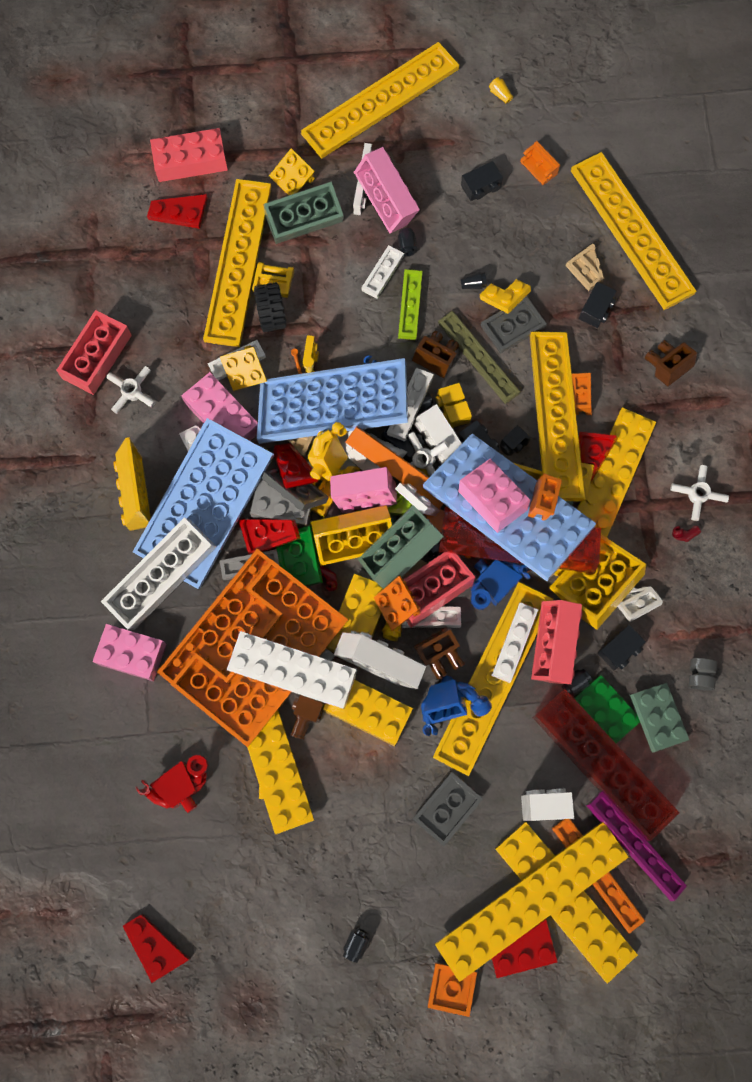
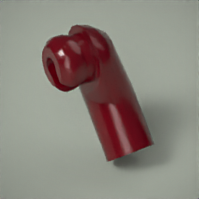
M697 525L688 531L683 530V528L680 529V526H676L672 530V536L676 540L684 542L690 541L701 533Z
M320 566L321 576L325 578V588L328 591L336 590L338 587L336 573L324 566Z

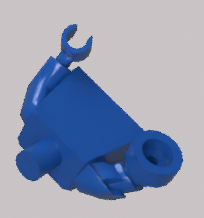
M480 559L474 566L481 575L473 583L470 590L472 605L479 610L487 608L490 602L497 606L523 577L521 574L526 579H529L530 575L527 572L532 570L526 565L507 560L499 561L497 559L489 566L483 559Z
M444 676L441 678V683L429 687L428 695L421 703L423 722H426V725L423 727V733L430 736L431 729L432 735H437L438 728L432 724L467 715L465 698L471 701L470 708L476 716L488 714L492 704L486 696L478 695L475 691L476 688L470 684L457 682L450 676Z

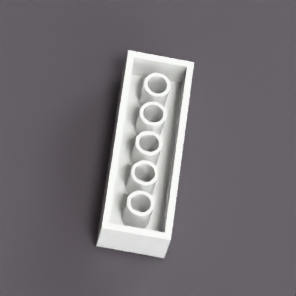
M184 517L101 602L128 630H135L217 546L190 519Z
M242 631L239 633L227 667L228 671L342 709L346 707L357 670Z

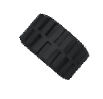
M278 283L255 286L254 295L263 332L286 328L287 323Z

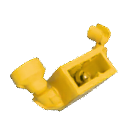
M335 422L332 430L319 431L313 441L308 459L313 466L310 475L314 479L319 480L322 476L330 481V476L360 472L357 466H348L346 469H340L348 459L337 435L342 437L347 433V429L340 422Z

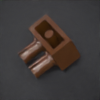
M433 331L430 338L427 336L423 337L415 350L412 361L444 378L453 364L457 354L455 351L458 349L459 344L456 341L452 346L454 340L451 339L445 347L439 344L443 339V335L439 333L436 337L438 331Z
M663 340L659 344L658 350L662 351L666 355L665 357L661 358L653 350H650L645 356V360L656 367L655 377L669 387L695 366L697 352L684 342L675 348L667 340Z
M448 627L413 646L425 666H430L436 680L442 678L438 670L443 677L448 674L439 660L442 656H447L453 670L458 669V665L462 667L465 664L456 650L460 645Z
M303 695L295 698L292 709L297 719L290 735L299 739H305L310 722H320L325 704Z

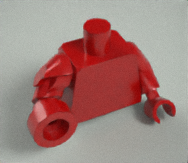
M194 755L189 758L187 764L183 761L179 762L150 784L151 788H149L145 780H141L145 787L139 789L136 786V790L140 795H145L156 805L166 809H176L182 805L185 811L190 813L197 807L192 796L201 790L206 782L208 761L201 755Z

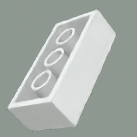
M351 631V633H342L334 652L335 656L395 685L418 689L426 666L404 656L403 651L396 648L392 650L388 648L389 644L380 640L376 642L372 640L371 635L364 632L357 633Z

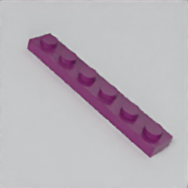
M603 791L598 792L586 806L601 823L604 822L620 845L670 901H675L687 887L686 884Z

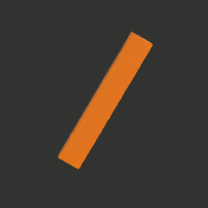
M355 427L345 443L380 468L387 467L393 477L403 484H411L417 489L416 492L426 497L438 509L441 508L444 503L423 488V484L429 478L427 475L360 427Z
M563 819L551 828L565 848L583 836L571 819ZM610 872L592 884L627 933L630 934L645 922V919Z

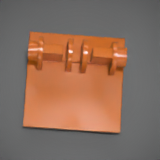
M398 576L374 597L391 631H394L412 615L415 617L421 613L420 606L414 601L415 597L411 596L412 592L409 591L406 581H403L401 576Z

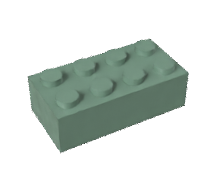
M332 182L263 204L264 213L276 244L340 223L344 217Z
M413 505L358 560L371 578L384 589L398 576L402 577L444 536Z

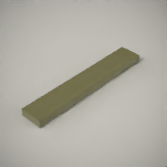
M453 311L438 320L441 328L454 340V343L458 342V348L505 404L520 394V390Z

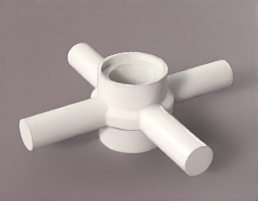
M145 366L135 379L122 380L111 372L107 375V379L121 387L122 396L111 408L113 412L117 414L128 400L136 401L139 399L151 408L155 405L156 402L141 392L140 384L151 371L148 367ZM135 388L132 392H127L128 389Z
M412 432L408 435V438L416 453L413 456V462L410 464L416 468L426 469L429 476H431L435 472L433 464L436 461V456L448 449L449 444L445 441L429 450L422 447L417 436ZM423 454L427 458L426 463H424L422 460Z
M700 465L698 481L691 487L674 483L670 487V491L688 494L690 501L694 503L691 518L694 521H699L703 502L712 499L727 503L729 500V495L711 492L710 486L705 483L708 468L706 465ZM696 490H700L703 496H699Z

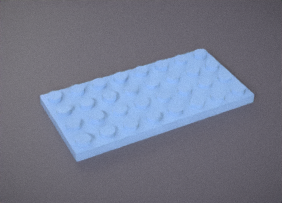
M405 358L267 379V382L260 383L257 427L258 443L317 436L319 431L332 430L335 422H340L347 431H353L356 426L361 429L408 423L407 367Z
M207 418L135 546L133 553L144 558L184 517L190 519L217 546L184 580V582L200 589L274 454Z
M471 434L423 484V488L546 581L553 576L596 525L594 521L559 496L553 516L550 515L547 520H541L542 515L537 514L534 518L528 517L537 480L474 434ZM490 458L530 499L528 510L498 533L458 492L460 480Z

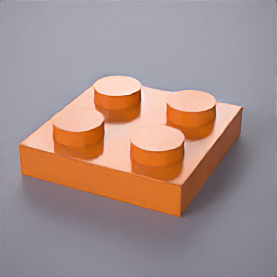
M435 962L427 1007L470 1017L477 971L472 972L459 982L449 965Z

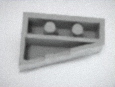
M261 479L256 487L250 515L252 520H295L297 528L300 529L309 526L312 511L311 508L304 511L297 509L293 503L282 497L277 490Z

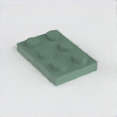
M667 683L630 695L652 753L689 740Z

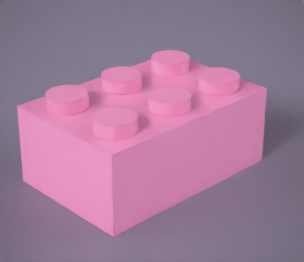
M491 458L463 477L459 483L458 492L497 533L528 510L530 499Z
M387 467L330 476L331 498L342 513L348 514L357 510H366L385 505L390 507L397 504L396 482Z
M106 624L93 662L100 666L154 681L167 644L159 639Z

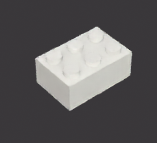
M566 788L546 790L547 794H545V789L526 791V795L521 796L523 821L574 819L572 792L566 793Z

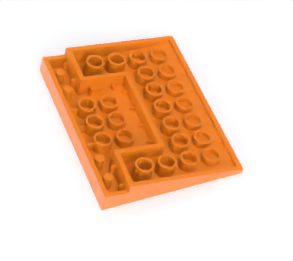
M256 549L157 673L241 743L249 747L288 698L291 691L227 670L240 631L320 657L348 622V619L276 562Z

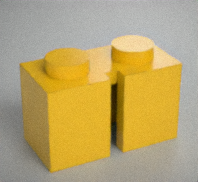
M460 383L438 389V395L435 397L438 407L442 408L443 415L450 426L454 428L470 423L472 415L467 402H463L465 396Z

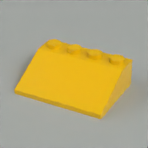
M127 437L116 452V461L113 464L115 472H118L119 477L116 479L118 490L121 491V496L118 499L120 507H123L124 514H121L122 524L131 531L146 528L151 515L142 456L130 437Z
M598 532L555 580L550 589L563 601L582 604L581 619L598 630L645 575L646 563Z

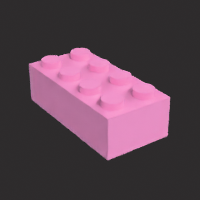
M383 147L365 154L354 174L388 232L393 233L407 226L418 213L417 202L412 198L408 187L404 184L398 170L394 167L390 156Z
M210 372L181 395L184 403L203 424L208 418L249 441L257 435L258 422Z

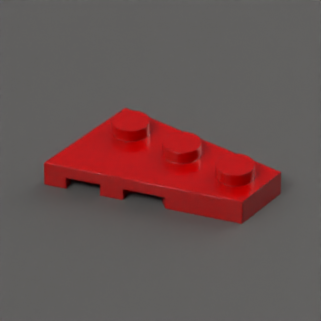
M207 194L152 200L147 218L152 221L200 229L208 199Z
M579 432L581 463L594 465L591 482L617 441L616 435Z
M291 443L274 446V456L285 489L318 482L317 479L310 475L313 468Z
M239 520L248 555L253 554L256 549L264 552L300 539L295 520Z
M143 914L123 925L151 983L190 960Z
M546 919L491 958L496 978L558 962Z

